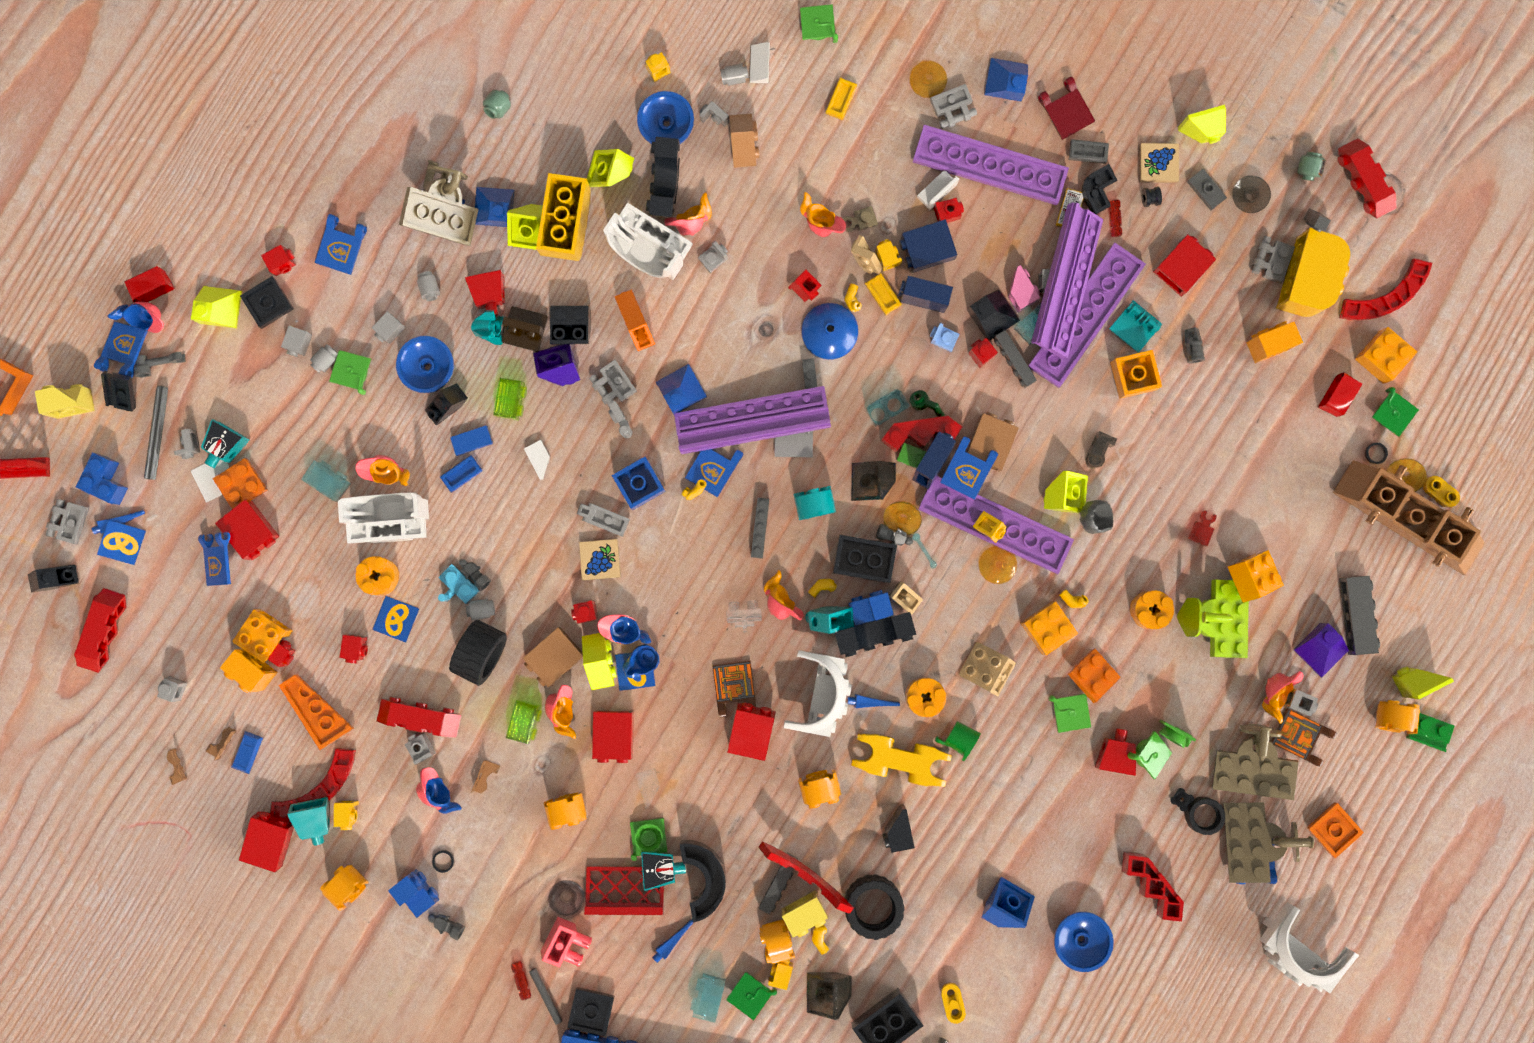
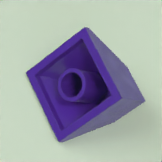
M560 344L533 353L538 378L560 386L571 385L580 381L570 344Z
M1319 623L1294 649L1321 678L1349 651L1343 637L1329 623Z

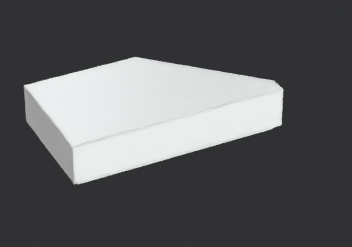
M539 440L524 448L539 479L543 480L550 455L542 440Z

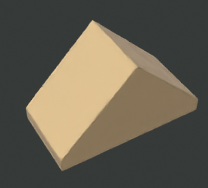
M902 581L896 585L889 595V599L905 611L910 612L911 615L923 601L920 596Z

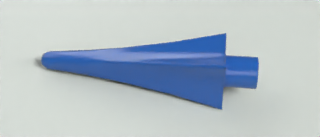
M141 510L116 518L96 521L98 525L91 528L94 534H102L105 532L108 520L125 524L145 514V511Z
M855 694V697L847 698V704L854 705V708L900 706L899 702L879 700Z
M693 920L688 921L678 932L656 948L657 953L652 958L657 963L662 958L666 960L677 942L693 924Z

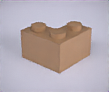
M752 113L729 115L734 168L756 166V158H759V147H755V141H758L756 120H752Z

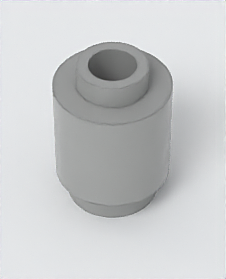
M742 63L726 66L725 69L720 70L723 85L728 84V86L746 83V78H749L747 66L743 67Z
M430 271L418 274L417 284L422 299H426V301L436 300L437 296L440 295L436 277Z
M326 344L325 347L322 346L310 359L312 362L311 366L319 373L321 370L326 372L336 361L338 353Z
M493 600L469 601V606H466L467 617H471V620L491 618L492 615H495Z

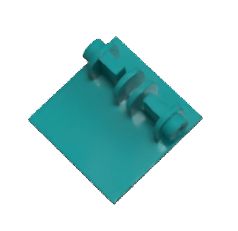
M1133 300L1109 330L1139 353L1152 336L1159 331L1162 323Z

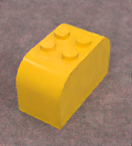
M548 173L536 246L540 256L580 261L591 199V190L587 178Z
M1313 228L1307 229L1296 237L1295 249L1276 309L1302 317L1314 316L1334 305L1344 290L1343 280L1350 269V266H1348L1350 249L1346 241L1337 235L1323 231L1318 232Z

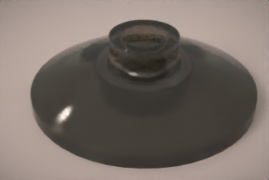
M1246 176L1235 184L1232 197L1235 205L1241 211L1257 213L1269 204L1271 191L1269 185L1262 178ZM1247 194H1251L1252 199H1248Z

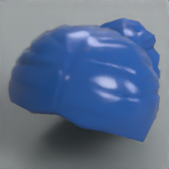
M638 646L632 652L629 660L623 664L625 676L637 678L651 673L660 663L659 654L652 646Z

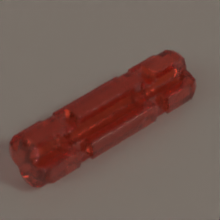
M1111 200V206L1109 207L1111 210V236L1121 237L1123 234L1120 227L1122 225L1121 210H1119L1121 202L1120 200Z
M516 961L511 964V969L515 973L513 976L518 991L520 990V999L523 1001L531 997V992L527 988L529 985L525 972L522 971V962Z

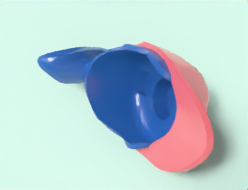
M141 301L131 305L124 304L107 315L108 318L114 320L123 317L131 326L152 333H158L164 327L159 308L149 302Z
M623 614L606 615L599 619L597 623L599 633L613 642L630 644L641 640V643L644 644L651 643L648 633L645 630H640L636 621L630 616Z
M426 767L420 771L421 781L416 787V793L422 803L435 807L443 814L462 809L457 802H450V792L433 768Z

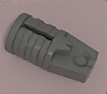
M1195 327L1185 330L1187 363L1189 364L1205 361L1203 342L1199 329Z

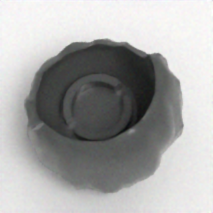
M1093 500L1087 502L1082 507L1079 520L1084 530L1091 534H1098L1113 528V512L1107 501Z

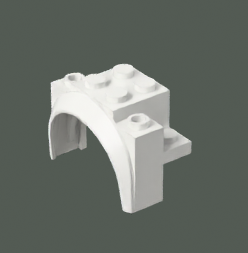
M629 203L626 204L620 215L613 214L603 230L608 244L620 257L638 270L656 278L669 277L674 280L683 266V259L693 245L689 240Z
M416 492L358 496L338 500L339 523L346 524L348 544L364 542L385 543L427 538L428 500L421 498Z
M798 650L797 657L813 660L819 664L808 722L799 723L785 720L784 728L830 737L831 733H835L837 723L835 720L837 718L842 719V715L847 713L848 704L845 702L846 695L850 696L852 684L849 683L847 678H843V675H846L848 664L844 663L845 659ZM826 671H829L831 675H826ZM818 713L824 714L822 717H817Z
M1287 902L1274 920L1266 917L1262 922L1268 927L1259 939L1265 944L1263 946L1266 950L1264 954L1270 958L1268 962L1299 986L1305 984L1307 987H1310L1312 985L1320 992L1324 989L1331 993L1359 955L1344 947L1331 964L1322 960L1320 956L1289 933L1300 910Z

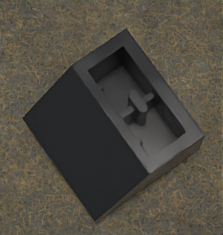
M550 306V344H589L591 333V309L589 306Z

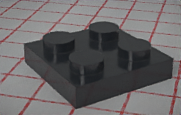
M273 276L240 295L258 327L261 329L294 310Z
M577 987L567 1028L606 1036L615 996Z

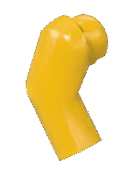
M850 283L844 301L851 311L856 312L861 309L862 304L855 297L858 286Z
M702 479L698 480L692 490L689 487H685L681 493L682 496L686 497V500H692L703 492L706 482Z
M830 578L819 579L810 588L808 593L815 598L821 590L835 591L837 585Z
M1066 589L1059 594L1070 608H1083L1089 602L1087 596H1072Z
M825 925L818 928L815 927L812 934V942L821 955L829 950L823 941L824 934L827 933Z

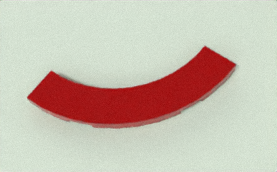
M1416 258L1412 259L1406 275L1393 290L1372 300L1344 299L1339 318L1370 320L1398 310L1414 298L1422 285H1424L1433 263Z
M336 748L332 764L325 778L314 789L301 797L287 801H272L271 816L290 820L287 814L291 804L328 797L329 802L346 782L354 763L356 750Z
M763 841L761 842L759 849L767 859L785 868H794L799 872V877L810 885L813 882L820 887L821 894L836 909L851 913L854 907L821 876L780 849Z

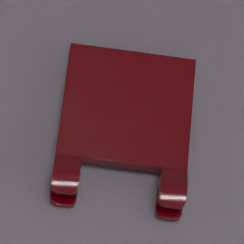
M1072 76L1063 82L1065 88L1070 93L1052 103L1046 91L1038 96L1039 102L1045 108L1062 140L1095 122Z

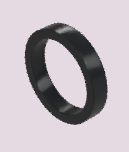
M1372 443L1365 450V457L1372 464H1381L1387 459V448L1381 443ZM1374 445L1380 446L1384 451V457L1379 462H1375L1369 457V449Z
M447 850L437 852L432 858L433 868L440 873L451 870L454 866V856ZM440 853H446L451 858V866L446 870L439 869L435 864V858Z

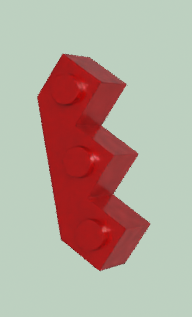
M1357 138L1338 148V163L1341 167L1351 172V187L1364 195L1363 208L1365 212L1377 219L1397 208L1396 192L1392 186H1387L1384 180L1386 174L1380 163L1375 164L1371 157V154L1374 152L1370 145Z
M949 416L894 423L881 442L894 452H897L908 438L923 449L934 434L937 436L939 431L941 433H948L955 439L963 427Z
M103 588L99 594L94 596L74 653L78 667L99 673L108 662V646L118 634L116 621L127 608L124 594Z
M390 696L389 699H381L376 722L392 727L399 726L417 732H428L436 736L457 738L461 715L454 713L455 709L443 707V710H435L427 707V703L416 702V705L401 702V698Z
M1123 852L1122 872L1126 875L1140 877L1139 893L1142 896L1158 899L1156 915L1162 920L1182 922L1184 901L1154 866L1153 862L1144 854Z

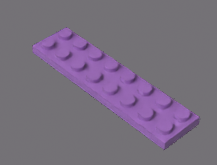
M927 125L923 126L913 163L940 171H947L956 176L1053 205H1058L1069 170L1065 166Z
M1114 243L1087 281L1068 358L1062 359L1041 347L1028 367L1057 388H1060L1146 263Z
M939 476L935 478L929 490L927 489L918 508L919 511L1048 571L1059 574L1074 539L980 495H977L974 500L940 483L942 478ZM983 511L1002 521L1006 526L1002 539H998L996 543L973 528V525Z

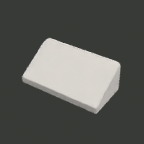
M770 42L751 45L750 83H769Z

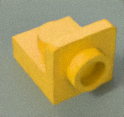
M985 511L981 513L973 525L974 529L986 535L995 543L998 539H1002L1006 532L1004 523Z

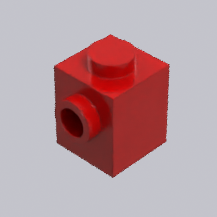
M282 245L261 255L269 272L275 276L288 273L292 267L296 266L293 261L295 258L294 254L289 248L286 249Z
M985 338L983 341L980 339L975 341L971 345L972 349L968 354L981 368L994 358L998 352L989 340Z
M594 600L574 604V609H571L572 618L574 621H577V624L599 619Z
M343 635L339 658L345 659L346 663L357 664V660H364L368 653L367 637Z
M282 639L267 660L277 667L288 666L292 662L293 654L296 650L291 648L292 644Z

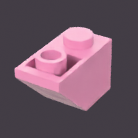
M1021 265L1014 271L1008 298L1017 313L1040 299L1039 289L1036 285H1032L1029 280L1030 275L1028 271L1023 269Z

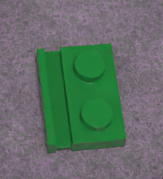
M1420 713L1418 733L1409 734L1406 738L1446 752L1447 744L1450 742L1455 726Z

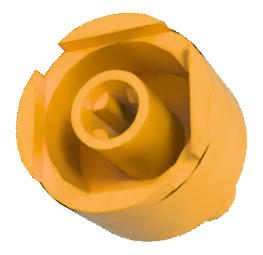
M372 556L364 559L356 567L355 577L357 585L363 592L383 596L395 589L399 581V571L397 566L389 559ZM377 573H380L381 576H379L378 579H375Z
M1161 591L1141 592L1133 598L1130 604L1131 617L1138 626L1144 629H1161L1166 627L1174 615L1173 600ZM1150 607H1153V609H1155L1154 613H1152V611H1149Z
M922 677L913 680L908 685L905 699L909 709L918 716L933 717L943 709L946 702V692L936 680ZM928 692V697H930L929 700H925L924 702H922L923 698L921 697V695L927 694Z
M1387 700V702L1379 701L1375 728L1397 733L1405 732L1406 730L1407 734H1417L1420 714L1419 705H1400L1399 701Z
M820 770L805 775L806 779L803 781L802 778L798 779L803 802L810 809L819 807L821 803L828 802V804H833L839 801L841 790L835 770H831L832 773H827V770Z
M581 792L559 796L555 801L552 798L543 802L550 830L561 828L565 824H568V826L577 825L580 821L587 819Z
M353 865L340 866L334 872L335 876L320 887L322 894L339 911L346 908L344 905L346 902L352 903L366 888L364 884L369 882Z
M783 919L763 924L759 928L762 944L766 943L765 957L767 963L775 964L795 958L794 950L791 947L790 933Z

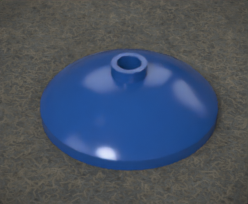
M661 91L650 95L643 101L638 110L637 124L641 135L650 144H652V141H655L656 137L679 139L681 144L692 132L694 114L689 102L683 96L671 91ZM667 121L670 123V125L664 126V122Z
M824 303L814 307L806 315L802 324V339L806 348L813 355L821 359L834 360L845 356L853 349L858 338V324L854 315L846 307L836 303ZM833 326L834 331L829 332L827 327Z
M419 336L409 340L402 346L396 359V371L401 382L409 389L418 393H432L441 389L448 383L454 370V359L450 349L441 340L431 336ZM427 364H431V368L429 370L425 369V366Z
M1090 912L1072 913L1060 922L1055 931V951L1059 959L1072 970L1078 972L1097 970L1108 961L1113 951L1114 940L1111 929L1096 914ZM1079 936H1084L1082 942H1078Z

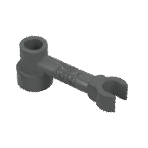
M175 352L168 356L147 359L145 355H139L135 362L136 367H134L135 377L151 376V366L186 362L185 354Z

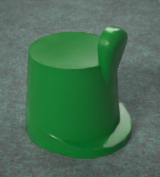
M957 721L945 741L936 736L935 741L954 749L963 756L962 761L964 762L974 748L981 733Z

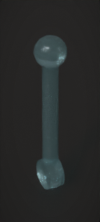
M918 533L913 534L912 539L917 541L930 562V567L936 568L937 563L932 560L920 541V535Z

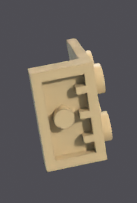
M976 642L959 675L998 697L1016 662Z

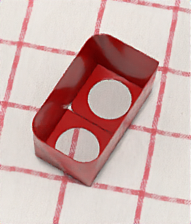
M158 266L124 281L134 303L141 301L150 302L175 289L166 271Z
M1345 372L1338 374L1317 408L1335 417L1345 415L1363 384Z

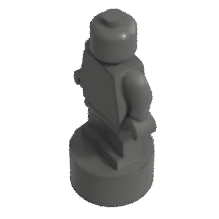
M884 524L879 525L876 533L877 539H887L892 541L891 544L902 546L904 543L907 545L913 544V539L907 537V533L900 530V528H897L895 531Z
M465 559L459 561V565L463 567L461 571L465 579H472L475 583L474 586L479 591L484 590L491 583V580L479 571L481 569L480 566L473 562L468 563Z
M431 914L428 916V921L434 923V928L440 934L447 932L455 940H459L462 936L465 926L449 921L448 918L450 916L442 914L438 916Z

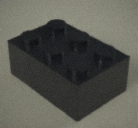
M839 535L832 574L891 583L897 545Z
M899 988L851 1022L853 1031L862 1043H902L924 1026L921 1018Z

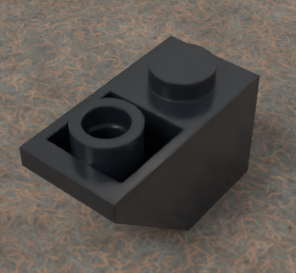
M456 383L440 390L425 409V412L434 424L438 425L460 409L468 397Z
M75 565L38 569L28 574L31 593L53 590L79 583Z

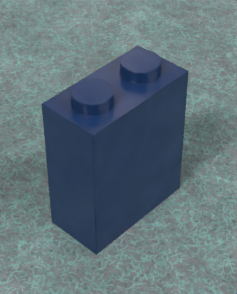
M946 219L904 232L899 240L901 250H905L907 255L905 258L906 266L908 269L911 268L912 273L953 261L958 255Z
M908 276L906 281H902L898 296H901V303L945 313L949 306L953 287Z
M939 431L915 470L912 480L928 490L956 443L950 434Z

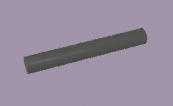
M532 969L529 973L555 1025L562 1022V1019L537 969Z

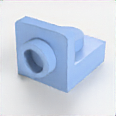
M942 323L938 327L934 326L930 337H932L931 344L952 352L960 334L943 327L944 324Z

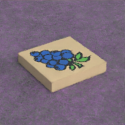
M1141 143L1140 182L1177 183L1179 181V144Z
M618 539L579 542L583 581L621 577Z

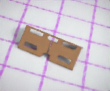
M231 727L224 729L220 743L215 746L209 745L210 748H207L206 752L215 757L214 761L221 758V754L226 749L227 744L230 743L236 730Z
M176 748L171 749L167 753V760L174 767V774L169 777L172 785L187 779L183 766L181 767L180 758L177 756Z
M484 760L471 793L474 791L480 794L487 789V777L491 773L497 774V769L500 768V765Z

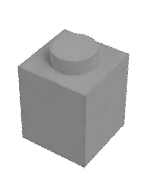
M388 311L372 327L376 331L374 335L382 343L387 341L390 344L406 328Z
M288 326L281 347L286 349V354L298 357V354L305 356L312 334Z

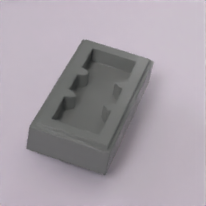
M1071 139L1068 160L1106 164L1109 143Z
M1204 169L1187 181L1210 211L1227 198Z

